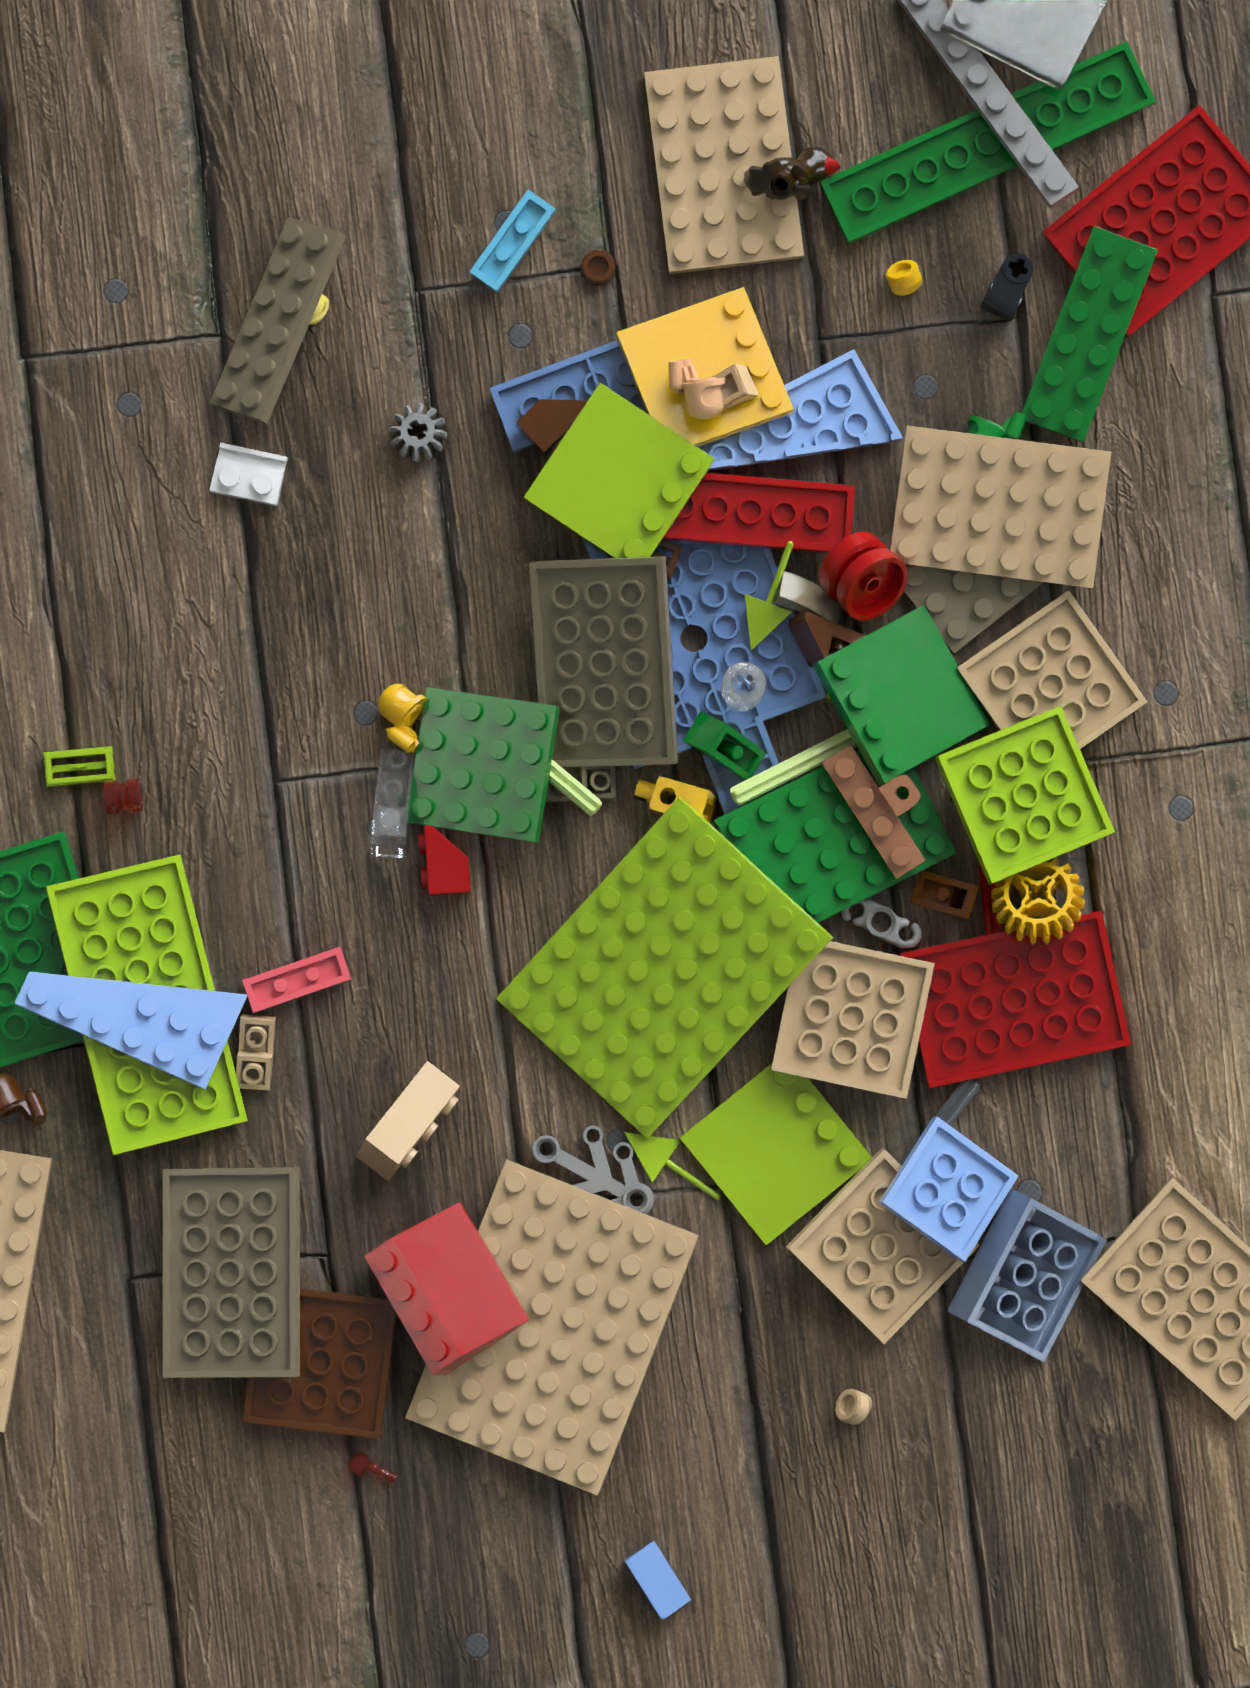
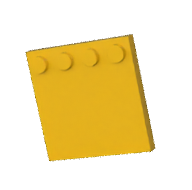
M744 287L616 332V338L647 414L697 447L793 413L794 408ZM691 359L698 378L712 377L735 363L745 365L752 377L758 396L724 409L718 416L713 418H694L686 409L684 394H675L669 386L668 362Z

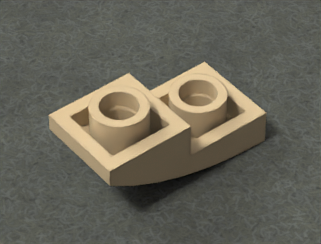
M241 1015L239 1051L236 1065L239 1088L270 1091L276 1017Z

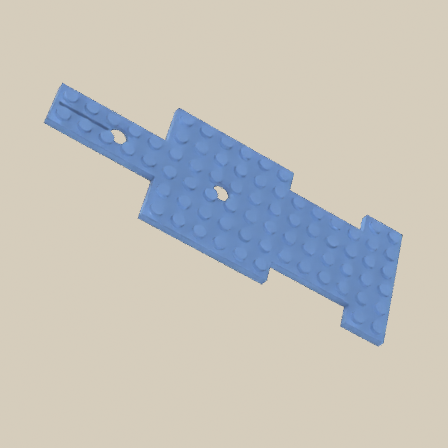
M618 340L489 388L513 453L533 446L516 428V422L540 399L589 400L599 383H602L647 413ZM582 537L590 559L607 558V553ZM666 540L683 546L672 579H667L677 752L680 754L693 749L683 739L701 711L728 724L766 752L753 775L755 776L779 764L763 722L826 699L822 683L814 667H809L788 625L790 618L795 617L794 610L782 607L793 612L751 651L745 594L763 601L767 600L777 572V566L769 548ZM657 547L654 551L668 557H672L673 554L672 551ZM776 592L775 598H774L773 603H772V604H774V605H776L775 603H776L777 592ZM698 626L706 632L707 644L702 650L691 652L682 646L680 636L685 628ZM702 755L724 815L743 806L734 802L730 789L745 780ZM632 765V766H633V769H634V771H635V770H638V769H640V768L646 767V766H648V765ZM785 783V784H783V785H781V786H779V787H777V788H775V789H773V790L767 792V794L770 793V792H772V791H774V790H776V789H778V788H780V787H782V786H784V785H786L787 783Z

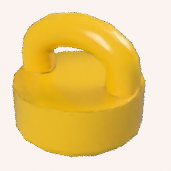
M898 261L892 264L886 272L889 287L895 295H909L918 290L922 285L921 272L915 261Z

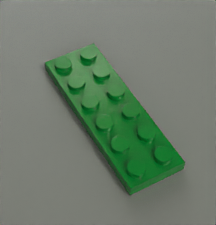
M1093 227L1024 405L1022 414L1027 417L1026 422L1084 443L1158 249L1099 227Z

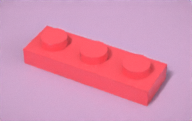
M337 947L242 981L252 1011L256 1013L352 980L342 949Z

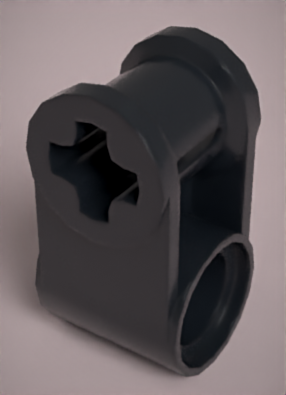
M1014 253L1006 258L995 280L992 281L980 308L1009 322L1012 321L1024 296L1023 292L1033 273V263L1028 256L1022 253ZM1016 263L1022 266L1020 271L1024 273L1019 274L1017 278L1011 276L1012 269L1009 268L1013 267Z

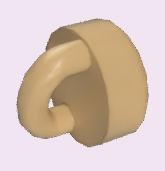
M852 1388L846 1389L841 1393L836 1402L835 1411L838 1419L851 1425L860 1424L870 1412L872 1407L871 1397Z

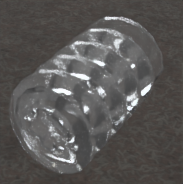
M742 662L734 664L727 669L723 676L721 685L722 699L729 707L739 711L750 710L758 706L765 692V675L760 667L751 663ZM746 681L750 683L748 691L744 689L738 692L736 690L738 682L740 684H744Z

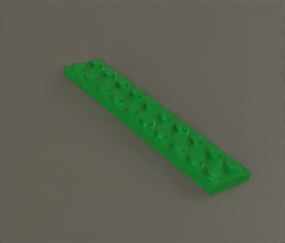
M1128 41L1011 94L1052 151L1149 108L1156 103ZM975 110L820 181L819 185L849 245L1018 168V165L978 110Z

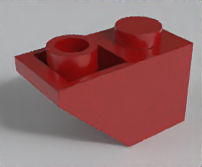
M425 825V834H419L420 855L426 854L427 868H421L422 889L428 888L430 896L470 894L469 858L432 825Z

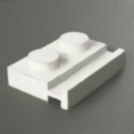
M220 442L210 492L277 507L288 458Z

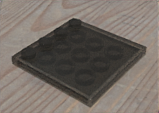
M954 0L939 30L1061 91L1108 0Z

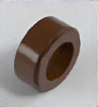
M593 250L587 253L582 260V275L592 285H604L615 274V261L608 252Z

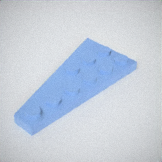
M853 349L784 385L794 408L792 414L698 448L715 458V461L708 470L713 471L899 442L903 437Z
M29 972L14 1005L205 1090L248 995Z

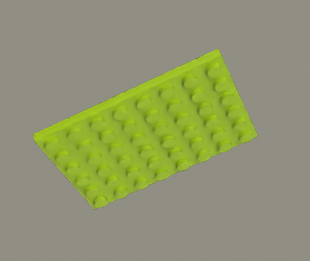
M680 796L496 999L648 1139L825 948L833 937Z

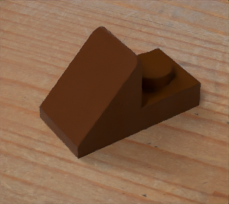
M807 611L790 618L788 624L809 667H813V664L826 658L829 652L833 654L865 636Z
M920 871L909 903L944 913L958 920L969 919L979 886Z

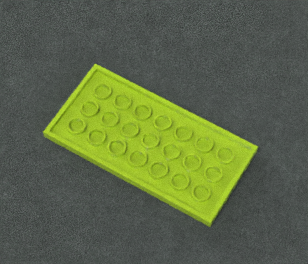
M181 854L46 886L45 889L67 976L215 991ZM83 1036L112 1156L248 1121L228 1040L206 1089L203 1090Z

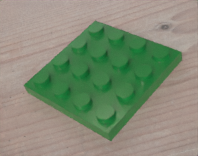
M427 687L425 697L428 700L424 703L418 738L420 743L416 751L405 822L539 843L560 707Z

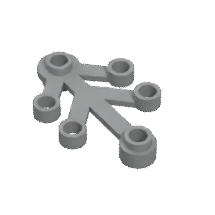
M591 1125L583 1132V1139L589 1145L595 1168L561 1150L558 1141L552 1136L543 1135L535 1140L532 1151L538 1161L543 1163L554 1161L588 1180L573 1186L591 1193L606 1190L618 1197L611 1201L644 1214L651 1210L654 1196L647 1185L638 1181L632 1160L634 1151L629 1143L620 1142L613 1149L614 1158L621 1164L625 1181L624 1185L612 1178L602 1143L604 1135L600 1127ZM590 1129L599 1131L600 1138L597 1142L588 1141L586 1134ZM544 1142H549L553 1146V1152L548 1156L542 1155L540 1152V1145ZM620 1146H627L629 1148L630 1155L628 1158L620 1159L617 1156L616 1151ZM633 1193H640L643 1196V1203L641 1205L634 1206L630 1203V1196Z

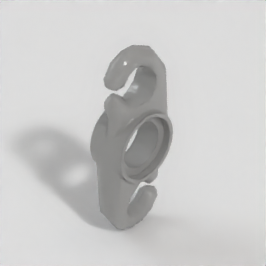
M868 898L858 903L862 906L863 913L861 916L853 919L855 926L863 927L872 936L900 949L914 948L919 944L922 938L919 924L914 923L911 925L913 936L910 940L904 941L900 938L899 931L909 925L910 922L907 918L897 916L890 908ZM849 908L840 912L843 920L849 921L851 919ZM878 912L886 913L891 919V926L885 932H878L871 925L873 915Z

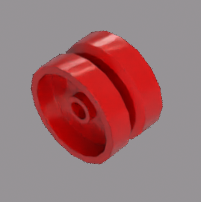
M856 532L840 540L825 556L819 570V583L822 589L833 600L839 602L845 612L858 621L872 620L887 612L901 597L908 581V570L905 563L894 552L888 550L887 546L877 536L869 532Z

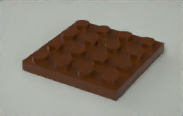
M300 1288V1377H248L243 1422L381 1439L397 1314L389 1299Z

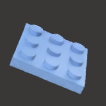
M932 1117L880 1199L879 1204L958 1261L965 1262L1015 1183L1018 1175L939 1117Z

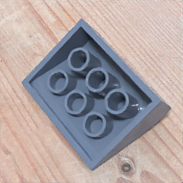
M1010 1189L947 1312L1045 1362L1084 1286L1080 1279L1096 1262L1107 1239L1040 1202Z

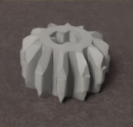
M418 403L417 413L413 414L411 407L406 405L404 407L405 414L407 415L406 418L400 414H395L393 417L401 426L389 427L390 434L398 436L391 441L393 447L404 445L399 453L402 458H405L410 451H413V462L419 461L420 452H424L426 459L431 460L433 458L430 451L431 447L439 452L443 450L441 443L435 439H447V432L437 430L445 425L444 418L433 420L437 414V410L433 407L425 415L423 403ZM414 426H419L421 430H428L423 432V439L418 440L416 436H409V433L413 434L412 428Z

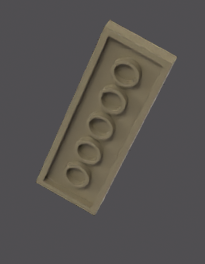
M290 217L287 218L209 404L218 409L268 424L346 236L323 226Z

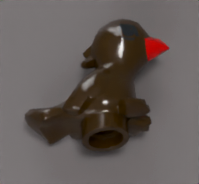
M808 147L798 155L797 160L790 157H780L765 162L762 167H749L748 171L744 173V181L753 196L766 193V197L772 200H783L795 196L797 200L802 201L809 196L810 186L807 185L808 182L822 181L839 170L841 166L838 161L832 158L828 150L821 147Z

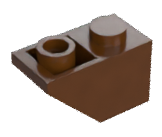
M540 399L516 422V428L546 457L550 452L553 454L588 400Z

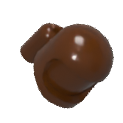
M1 1073L0 1119L21 1112L28 1121L31 1120L33 1126L44 1123L47 1112L39 1092L28 1088L24 1095L15 1077L10 1074Z

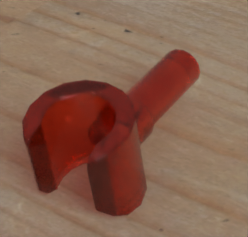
M356 1453L348 1462L349 1469L359 1477L368 1469L373 1474L393 1483L397 1478L396 1474L377 1466L364 1453Z

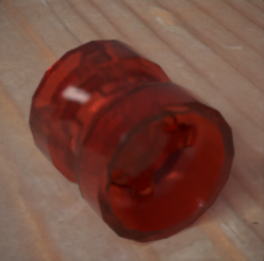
M140 778L128 779L126 783H118L116 780L104 782L105 805L108 815L119 814L121 810H129L132 813L143 812Z

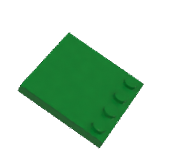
M925 605L812 665L878 786L990 725L973 692L958 671V665Z

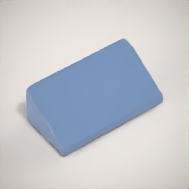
M652 1541L625 1559L627 1566L661 1620H664L691 1601L655 1541Z

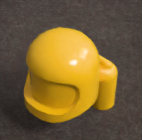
M393 684L382 692L378 700L380 714L394 725V727L386 729L387 738L405 752L415 754L420 742H418V735L411 726L422 713L424 703L428 699L423 695L416 696L403 684Z

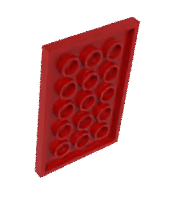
M1198 105L1043 230L1041 235L1074 274L1077 271L1094 226L1158 249L1125 335L1129 338L1250 240V164L1201 105Z
M1102 910L1082 914L1079 922L1073 921L1074 929L1071 932L1062 929L1063 937L1060 940L1053 934L1050 935V942L1048 944L1043 941V937H1037L1036 943L1032 945L1030 943V936L1027 935L1019 941L1016 938V930L1008 935L1007 932L1003 931L899 954V956L935 963L918 1042L928 1088L1131 1045Z

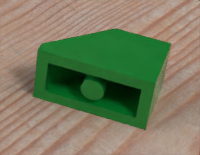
M701 711L683 739L686 744L700 754L744 780L753 777L766 755L764 750L728 724Z

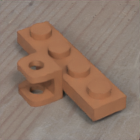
M852 744L822 762L896 879L925 861L924 856L898 818V816L915 806L921 798L919 790L909 775L897 776L879 787ZM904 786L909 790L907 799H900L897 796V789Z

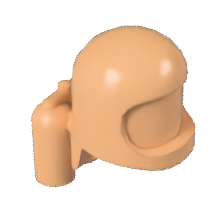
M691 359L668 362L669 386L675 394H684L688 413L697 419H710L718 416L724 407L721 386L725 384V377L718 379L716 377L698 378Z

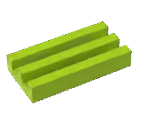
M112 746L43 752L46 787L116 781ZM98 755H105L106 761L52 766V760ZM107 769V774L53 779V773Z

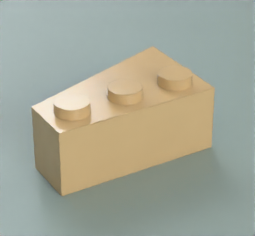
M427 1061L367 1136L356 1157L389 1182L401 1165L406 1168L416 1156L418 1151L414 1148L421 1139L427 1142L439 1126L435 1123V1120L441 1112L447 1116L459 1101L454 1095L460 1085Z

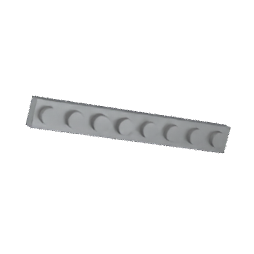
M897 0L1050 210L1077 193L1079 191L1077 183L942 0Z

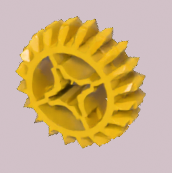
M1055 857L1051 862H1043L995 882L997 888H993L991 892V898L995 900L992 903V911L998 913L996 920L999 924L1006 923L1005 932H1007V935L1017 930L1016 938L1019 941L1027 935L1030 936V943L1032 945L1036 943L1037 937H1043V941L1048 944L1050 942V935L1053 934L1060 940L1063 937L1062 929L1069 932L1074 929L1073 921L1079 922L1081 919L1080 910L1084 908L1085 900L1082 898L1084 887L1078 885L1079 876L1077 873L1070 874L1071 867L1069 863L1059 867V859ZM1058 888L1062 890L1066 897V902L1062 908L1056 905L1057 901L1053 898ZM1015 889L1020 893L1019 897L1022 899L1021 907L1018 910L1014 908L1010 901V896Z

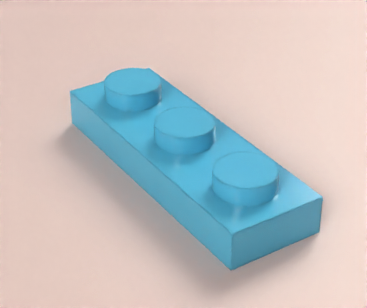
M527 190L471 268L469 274L498 294L552 218L556 208L530 190Z

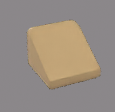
M735 363L712 376L716 377V379L725 377V384L721 386L722 402L724 403L722 410L758 396L752 377L745 365Z

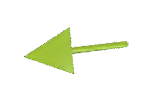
M788 541L767 600L763 601L745 594L751 651L793 612L772 604L794 545L792 541Z
M624 1132L652 1183L663 1166L666 1165L715 1200L721 1199L719 1193L669 1160L681 1140L650 1136L647 1139L640 1134Z

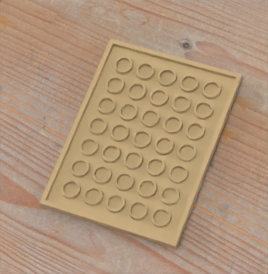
M506 1159L478 1232L530 1321L445 1376L432 1375L426 1365L405 1418L598 1496L700 1235Z

